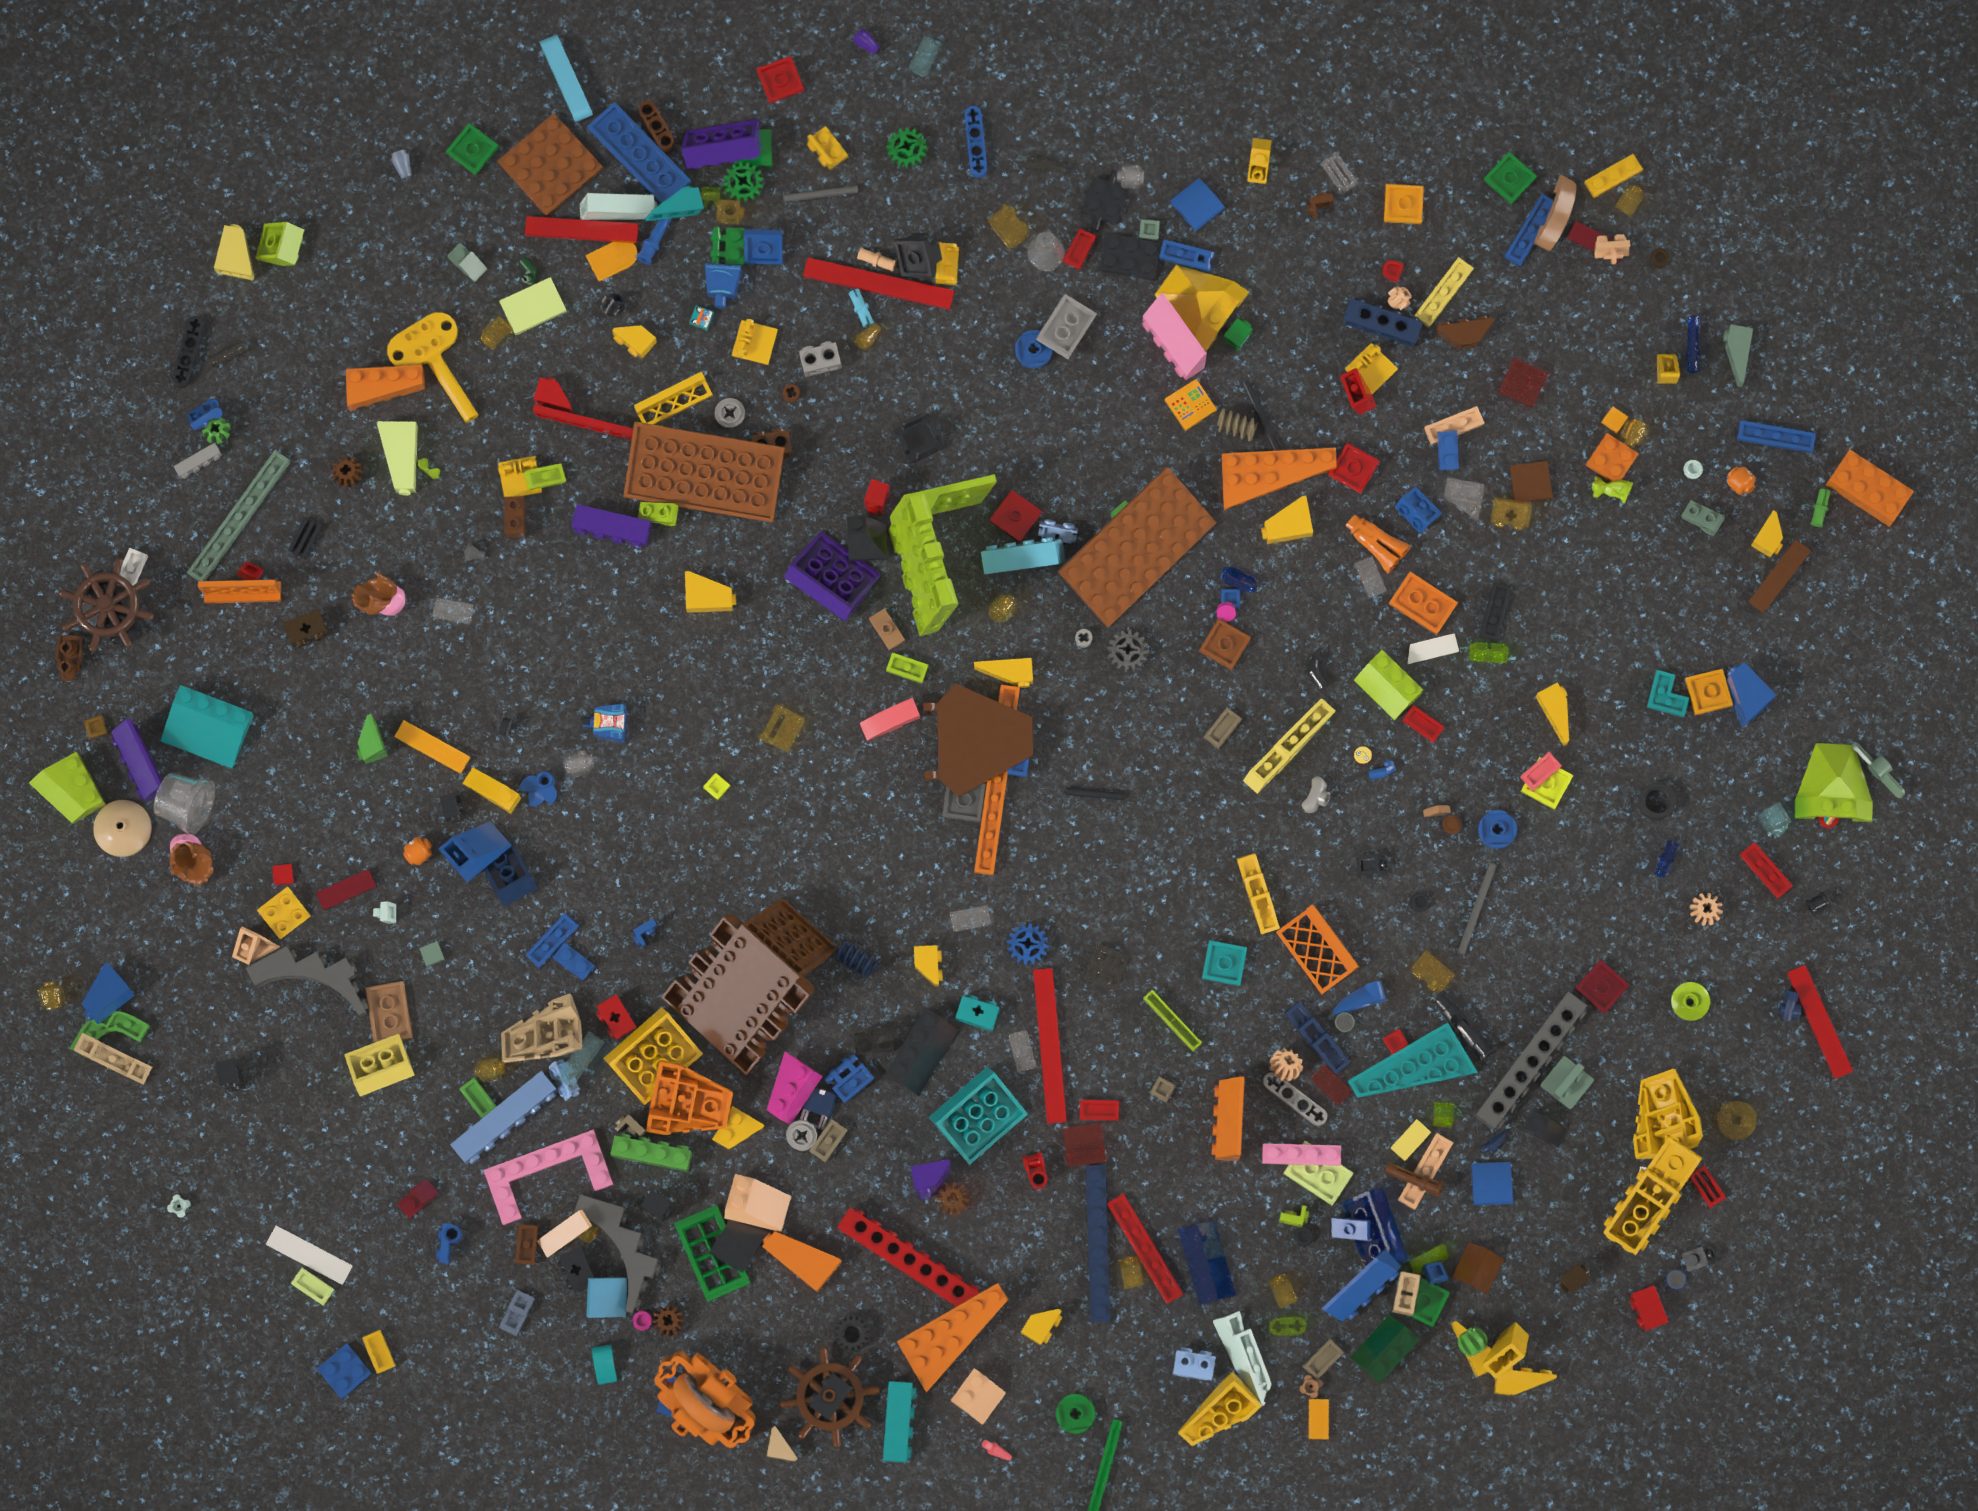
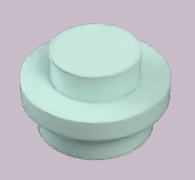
M1690 460L1684 465L1683 471L1688 478L1696 479L1701 476L1703 467L1700 462Z

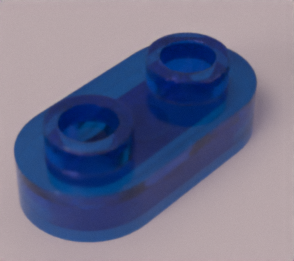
M1225 567L1223 569L1221 578L1227 585L1235 586L1247 593L1257 590L1259 580L1255 576L1234 567Z

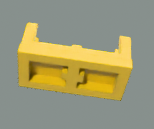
M938 242L942 260L936 265V284L957 285L959 247H957V244Z

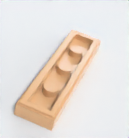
M1436 1133L1414 1173L1422 1176L1427 1174L1429 1178L1433 1179L1453 1142ZM1407 1183L1398 1201L1415 1210L1425 1190L1422 1192L1417 1186Z

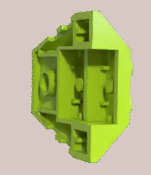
M1816 743L1795 798V818L1815 819L1816 817L1852 818V821L1872 822L1873 802L1857 752L1853 749L1852 745Z

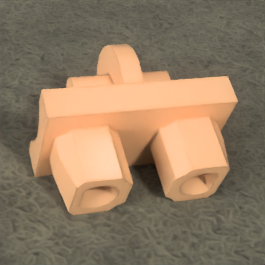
M1624 234L1616 235L1614 241L1608 242L1606 236H1598L1595 243V258L1611 259V264H1616V259L1629 256L1630 240H1626Z

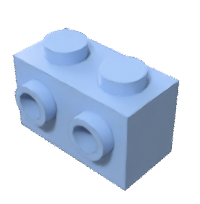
M1181 1348L1180 1351H1176L1173 1375L1212 1381L1215 1356H1211L1212 1352L1200 1351V1354L1192 1353V1349Z

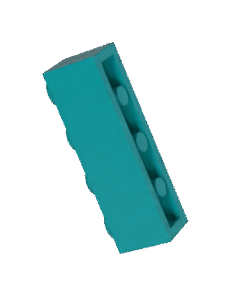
M889 1381L883 1461L907 1463V1459H911L912 1447H908V1441L913 1438V1427H910V1419H914L915 1408L911 1407V1401L916 1398V1388H913V1383Z

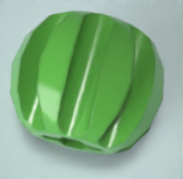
M222 417L218 420L212 418L205 426L206 429L202 430L203 437H208L207 441L212 444L214 441L217 444L223 443V438L228 439L230 436L227 433L231 430L229 423L225 424L226 419Z
M1476 1327L1463 1332L1458 1338L1460 1350L1468 1356L1480 1353L1487 1346L1486 1334Z

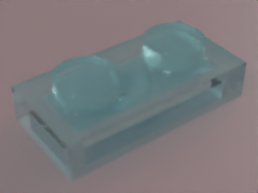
M924 36L909 66V71L926 78L941 47V42Z

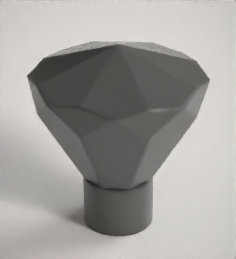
M468 543L464 550L465 561L476 558L484 559L485 551L478 550L474 545Z

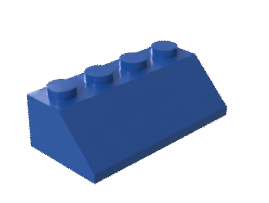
M1385 1249L1322 1309L1342 1322L1347 1317L1351 1320L1358 1313L1356 1309L1360 1305L1365 1307L1372 1300L1370 1296L1374 1292L1378 1295L1386 1287L1384 1283L1388 1279L1391 1282L1399 1275L1397 1271L1401 1268V1265Z

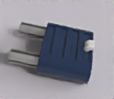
M815 1088L801 1108L803 1111L800 1120L806 1121L809 1112L821 1115L818 1128L820 1129L822 1125L821 1130H824L827 1119L831 1118L838 1096Z

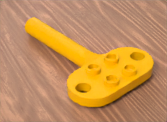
M435 312L395 335L389 342L387 354L395 367L428 364L464 421L468 423L477 418L478 413L441 357L442 352L455 343L458 329L455 321L449 315ZM445 322L452 324L451 329L448 331L442 330V325ZM396 352L404 354L403 358L399 361L393 359Z

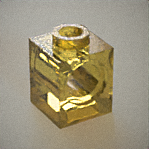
M718 200L717 223L740 224V218H744V207H741L740 201ZM728 209L736 211L733 215L726 214Z

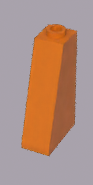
M778 1232L769 1233L762 1241L764 1243L762 1247L816 1292L821 1289L842 1263L835 1256Z

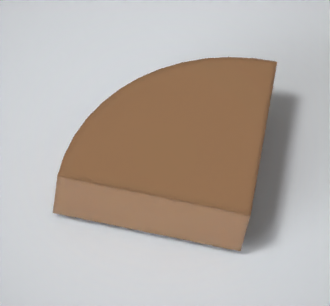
M1437 805L1424 809L1423 813L1424 817H1433L1448 814L1451 811L1448 805Z

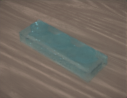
M589 1031L582 1040V1049L572 1053L556 1078L572 1088L605 1042Z

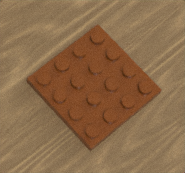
M554 113L497 161L546 217L603 170V166Z

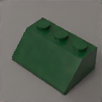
M1389 1314L1350 1358L1374 1381L1380 1384L1420 1339Z

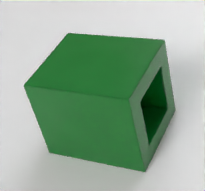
M1237 318L1225 333L1223 341L1239 351L1251 336L1253 329L1247 321H1241Z

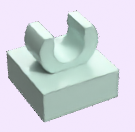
M381 902L380 908L373 909V916H378L380 921L388 924L396 923V904Z

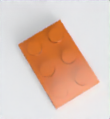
M1409 572L1389 602V605L1436 635L1458 604V602L1412 572Z

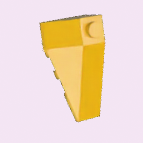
M1232 1372L1208 1396L1178 1431V1434L1193 1446L1212 1437L1213 1434L1223 1429L1231 1428V1425L1248 1420L1262 1405L1249 1387Z

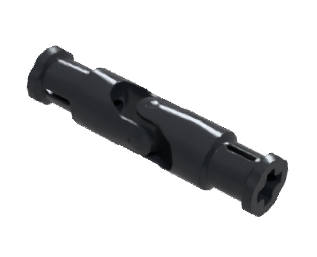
M1444 990L1431 1000V1003L1441 1010V1015L1456 1032L1462 1033L1465 1043L1478 1053L1481 1061L1494 1050L1493 1047L1490 1048L1483 1040V1036L1478 1030L1469 1026L1471 1024L1468 1018L1455 1003L1449 1001L1445 996ZM1456 1014L1461 1015L1464 1019L1454 1026L1452 1022L1453 1016Z

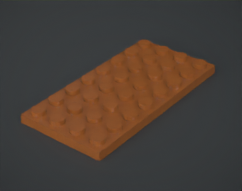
M634 422L623 497L655 503H674L679 507L773 523L785 447Z
M1165 467L1057 572L1103 624L1109 627L1216 522L1168 467Z

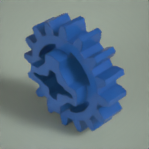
M1029 923L1028 928H1025L1024 924H1021L1020 930L1015 927V934H1009L1012 940H1007V944L1011 945V947L1007 948L1008 952L1013 951L1011 958L1017 957L1018 964L1021 960L1024 961V966L1029 961L1034 965V960L1036 959L1041 962L1040 956H1046V952L1043 950L1049 948V945L1044 944L1048 941V938L1042 937L1045 931L1038 932L1039 926L1033 929L1031 923ZM1026 932V935L1023 938H1017L1020 934ZM1033 934H1035L1036 936H1038V938L1040 939V942H1039V941H1036V940L1032 937ZM1027 940L1033 945L1029 949H1026L1025 945H1023ZM1015 947L1022 950L1023 956L1016 951ZM1039 950V952L1036 955L1030 957V954L1033 951Z

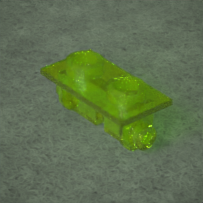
M1482 642L1470 643L1469 660L1507 663L1509 651L1508 646H1505V644L1491 643V649H1487V643Z

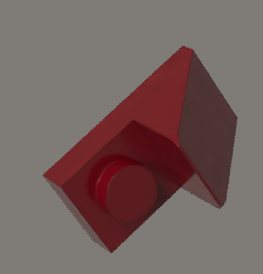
M426 1179L411 1188V1192L399 1201L397 1205L411 1219L437 1197L439 1193Z

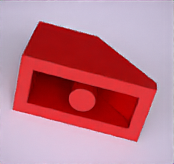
M1357 368L1340 376L1351 407L1359 415L1377 407L1368 385Z
M551 377L540 378L533 398L535 404L572 413V407L556 379Z

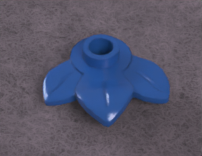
M547 771L540 772L537 776L526 777L519 786V789L529 792L528 801L531 807L540 805L544 800L549 804H553L557 797V791L554 788L555 779ZM547 778L549 782L545 785L542 784V780Z

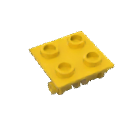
M751 319L741 320L732 356L768 365L778 329L755 324Z
M1371 343L1345 370L1349 372L1357 368L1373 394L1398 368L1380 352L1381 348L1378 345L1374 346Z
M535 456L498 463L504 497L542 493L541 488L529 491L524 476L526 470L537 468Z
M288 886L257 909L279 939H282L310 917V914Z

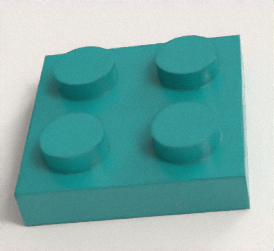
M1209 940L1202 979L1240 986L1247 947Z

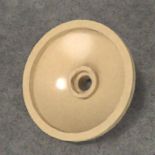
M117 800L107 804L99 811L94 821L93 829L98 845L105 852L116 857H128L138 853L146 846L151 836L152 825L148 813L142 806L130 800ZM119 823H123L122 829H117Z

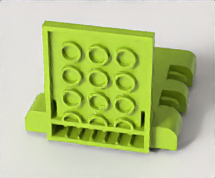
M995 474L904 495L890 515L891 526L888 531L895 553L901 554V567L904 572L902 578L905 588L912 591V605L915 608L913 616L919 636L939 631L958 606L952 580L948 579L942 560L944 558L940 542H937L931 523L933 521L932 515L981 504L997 482Z

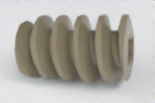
M1223 408L1217 426H1219V432L1226 428L1227 435L1231 431H1233L1234 437L1240 433L1242 440L1247 435L1248 442H1251L1258 422L1254 424V418L1247 422L1246 415L1240 419L1239 413L1232 417L1231 410L1226 415L1225 408Z

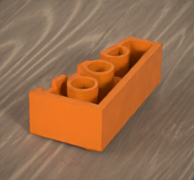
M422 365L346 369L347 407L349 411L357 410V408L363 406L367 407L383 400H391V398L400 395L404 396L424 390L425 378Z

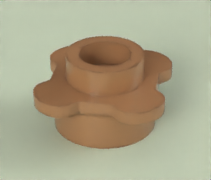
M1306 1375L1304 1377V1384L1300 1386V1391L1315 1398L1318 1396V1389L1322 1387V1381L1313 1379L1311 1375Z

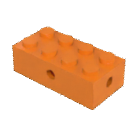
M1852 450L1848 451L1826 484V486L1889 527L1914 492Z

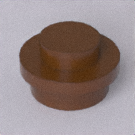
M1449 815L1443 820L1442 827L1446 833L1456 834L1460 831L1462 822L1459 817Z

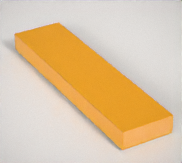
M405 720L394 736L396 739L462 774L470 760V756Z

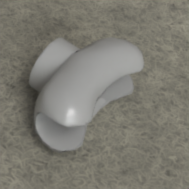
M1316 776L1312 779L1311 791L1302 803V807L1307 813H1314L1320 805L1325 807L1329 802L1330 792L1326 791L1327 784L1321 777Z

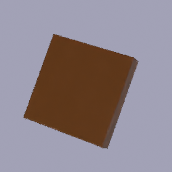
M1547 461L1509 466L1515 504L1553 498Z

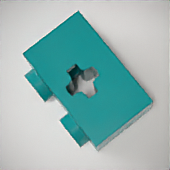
M967 994V997L962 996L955 1019L956 1021L993 1032L999 1007L993 1001L986 1000L984 1003L978 1001V997ZM981 1008V1012L983 1014L975 1016V1012L973 1010Z

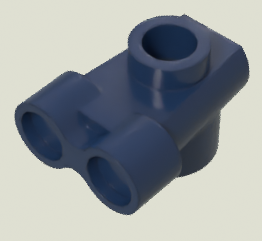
M1785 990L1784 1003H1780L1778 1009L1781 1019L1788 1021L1799 1019L1801 1005L1796 1004L1799 993Z

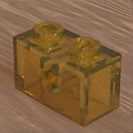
M1493 497L1490 522H1493V525L1498 527H1505L1506 524L1513 525V529L1524 530V527H1529L1532 503ZM1510 510H1513V513L1516 514V516L1513 515L1511 518H1508V515L1506 513H1509Z

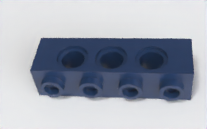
M1360 298L1350 299L1342 323L1412 348L1415 346L1422 326V322L1416 317H1405L1398 311H1387L1380 305L1366 304ZM1362 312H1367L1370 315V317L1368 319H1363L1360 316V314ZM1385 318L1388 323L1381 325L1378 319ZM1403 324L1406 329L1399 331L1396 325Z

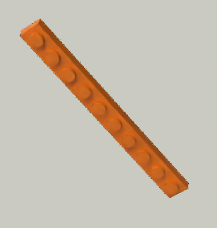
M1001 685L999 703L1017 710L1020 687ZM1008 770L987 781L974 873L994 875Z

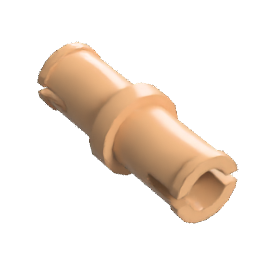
M864 248L859 250L857 259L869 262L874 267L880 266L890 271H894L897 260L885 257L880 252L874 253Z

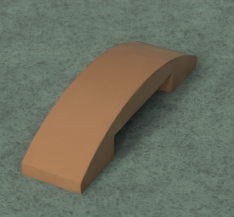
M1563 175L1559 176L1554 193H1556L1545 225L1540 226L1534 241L1536 245L1547 251H1551L1562 234L1575 200L1576 183Z

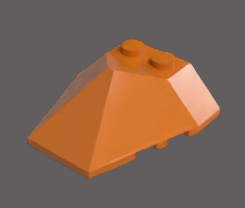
M660 1060L646 1132L670 1135L673 1132L683 1131V1133H687L690 1130L701 1129V1131L726 1128L733 1091L681 1064Z

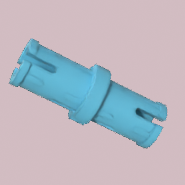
M855 289V293L852 290L848 294L855 306V313H858L863 328H866L868 324L869 326L873 325L874 321L868 311L869 306L864 302L860 293V289Z

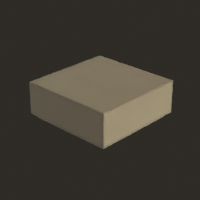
M1159 1076L1150 1094L1167 1103L1176 1085Z

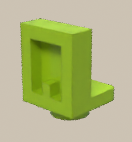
M1304 1205L1301 1208L1300 1216H1296V1212L1286 1210L1285 1213L1280 1214L1279 1223L1302 1227L1303 1222L1307 1223L1309 1211H1306V1206Z

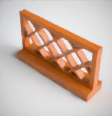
M280 581L198 582V588L204 595V603L281 602Z
M1313 904L1276 932L1321 994H1324L1349 974L1360 968ZM1307 915L1311 921L1310 929L1299 928L1300 919ZM1288 928L1296 929L1294 941L1286 940L1282 933ZM1298 930L1309 931L1308 943L1297 941ZM1312 932L1322 935L1321 945L1310 943ZM1296 943L1307 945L1306 956L1297 955L1295 952ZM1310 946L1321 947L1319 958L1308 957ZM1323 947L1333 950V960L1322 959ZM1300 958H1305V964ZM1308 959L1319 961L1317 972L1308 970ZM1321 961L1332 962L1331 974L1320 972ZM1335 963L1343 964L1347 971L1342 975H1334ZM1319 974L1330 976L1329 984L1323 989L1318 983Z

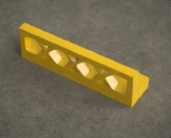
M700 372L635 404L634 408L642 423H646L643 414L649 411L656 413L654 420L647 423L655 425L712 397L713 394L706 383L703 373ZM703 385L707 393L702 396L694 395L695 388ZM681 395L690 396L688 403L684 405L677 403L678 397ZM665 403L673 405L668 413L660 411L661 406Z

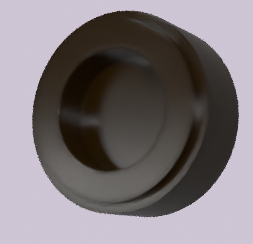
M1661 248L1655 249L1650 255V263L1655 268H1663L1669 261L1668 252Z

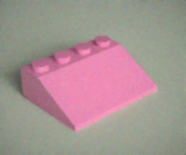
M1163 293L1160 294L1143 315L1142 325L1147 332L1151 331L1154 335L1153 340L1155 344L1164 349L1166 359L1174 363L1176 366L1175 371L1179 377L1183 376L1185 380H1188L1205 368L1207 353Z

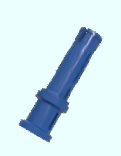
M672 218L658 220L649 239L644 240L642 250L636 255L639 261L647 265L651 264V258L655 251L659 250L658 244Z

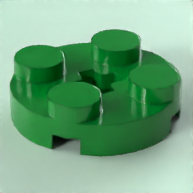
M1071 1394L1064 1397L1056 1409L1058 1424L1064 1431L1072 1434L1085 1432L1091 1427L1095 1419L1093 1404L1080 1394ZM1074 1408L1078 1412L1081 1411V1415L1078 1416L1077 1420H1074V1417H1070V1413L1073 1412Z

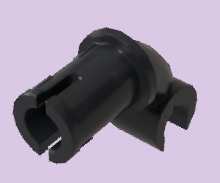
M1318 648L1313 653L1307 675L1311 677L1318 690L1329 684L1320 672L1321 668L1318 667L1319 663L1327 658V655L1318 657V652L1322 651L1323 648Z

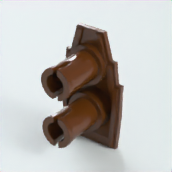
M59 635L55 661H57L62 681H74L83 659L82 636Z

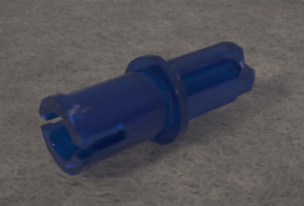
M1667 840L1663 854L1659 856L1660 861L1655 871L1657 877H1666L1671 863L1674 862L1673 857L1679 846L1677 842L1674 841L1672 845V840Z

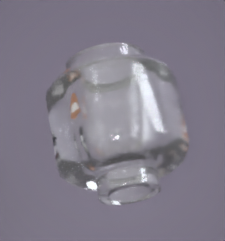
M1124 164L1121 171L1118 170L1117 182H1121L1122 188L1138 189L1140 185H1143L1144 170H1141L1139 165Z
M584 750L569 753L567 758L564 759L566 772L573 777L589 774L591 766H594L592 756L588 755Z

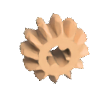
M1701 893L1699 899H1693L1695 904H1691L1690 909L1695 911L1691 912L1690 915H1697L1696 923L1701 919L1702 926H1705L1707 921L1709 925L1714 924L1713 919L1719 921L1718 915L1722 914L1723 910L1717 909L1722 906L1721 902L1715 903L1718 899L1717 896L1711 899V893H1708L1705 899ZM1709 906V912L1704 913V907Z
M1283 1048L1281 1051H1276L1269 1063L1271 1065L1270 1071H1274V1076H1279L1280 1081L1284 1078L1287 1082L1292 1079L1295 1080L1303 1068L1301 1065L1302 1059L1298 1058V1054H1293L1292 1049L1287 1051Z

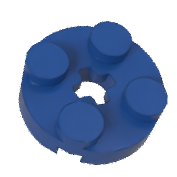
M1026 331L1017 340L1015 355L1022 366L1035 369L1049 363L1053 350L1036 340L1041 331ZM1031 345H1035L1036 348H1039V351H1036V354H1032V352H1029L1028 349H1031Z
M1502 810L1488 812L1483 816L1478 825L1479 838L1485 846L1492 849L1507 847L1512 843L1517 834L1515 820ZM1495 825H1499V828L1503 829L1499 835L1492 831Z

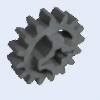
M1131 630L1128 631V634L1121 631V636L1115 634V641H1109L1112 647H1108L1107 651L1112 653L1108 655V659L1113 658L1111 664L1115 665L1117 663L1118 670L1124 667L1125 672L1128 671V668L1135 671L1136 665L1141 668V661H1147L1144 655H1148L1149 651L1144 649L1148 647V643H1142L1145 638H1138V632L1132 635ZM1126 639L1122 645H1117L1120 641ZM1132 640H1134L1135 642H1137L1138 645L1140 646V648H1139V647H1136V646L1133 644ZM1127 647H1129L1131 651L1129 655H1127L1125 651ZM1116 654L1120 655L1123 658L1124 662L1119 660ZM1139 656L1136 661L1130 663V660Z

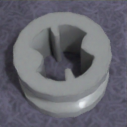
M1087 629L1079 630L1075 636L1076 644L1082 648L1088 647L1092 643L1091 632ZM1088 635L1089 637H1087V640L1089 641L1080 642L1079 636Z

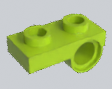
M640 502L638 518L665 526H676L678 505L674 503Z

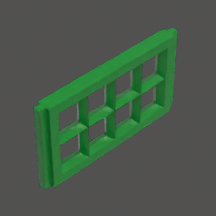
M717 1205L674 1223L707 1302L751 1284L745 1270L743 1273L738 1271L739 1277L726 1282L722 1270L730 1266L728 1264L719 1266L716 1257L709 1254L712 1247L708 1239L721 1234L726 1226ZM715 1218L720 1229L706 1235L702 1223ZM698 1225L703 1237L689 1242L685 1230ZM705 1241L709 1252L696 1258L691 1246ZM712 1257L716 1268L702 1273L698 1262ZM718 1272L722 1284L709 1289L705 1277Z

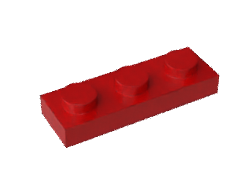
M1755 842L1739 855L1777 899L1793 886Z

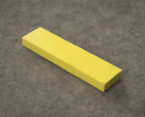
M1458 257L1414 317L1430 328L1474 268Z

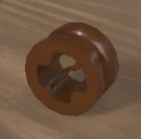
M789 384L784 387L782 395L786 402L793 403L798 400L800 391L796 385ZM790 389H793L796 396L792 395V398H790L786 391L789 390L790 392Z

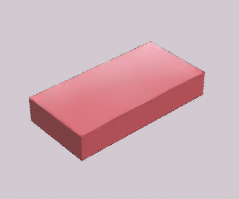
M1548 752L1523 773L1520 778L1533 792L1560 769L1562 765Z

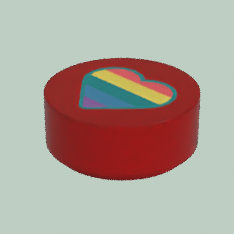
M1819 817L1820 825L1826 829L1835 827L1839 818Z

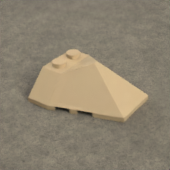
M570 993L548 1002L549 1006L542 1011H534L532 1013L534 1016L524 1022L523 1020L517 1022L501 1033L502 1061L504 1063L563 1056L582 1049L581 1020Z

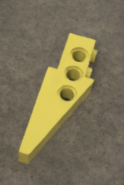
M1321 698L1249 771L1243 781L1258 794L1335 713V710Z

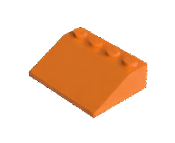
M1244 1077L1219 1080V1085H1215L1214 1097H1218V1105L1214 1104L1213 1116H1217V1124H1213L1212 1135L1216 1136V1143H1212V1155H1215V1160L1238 1161L1240 1158Z

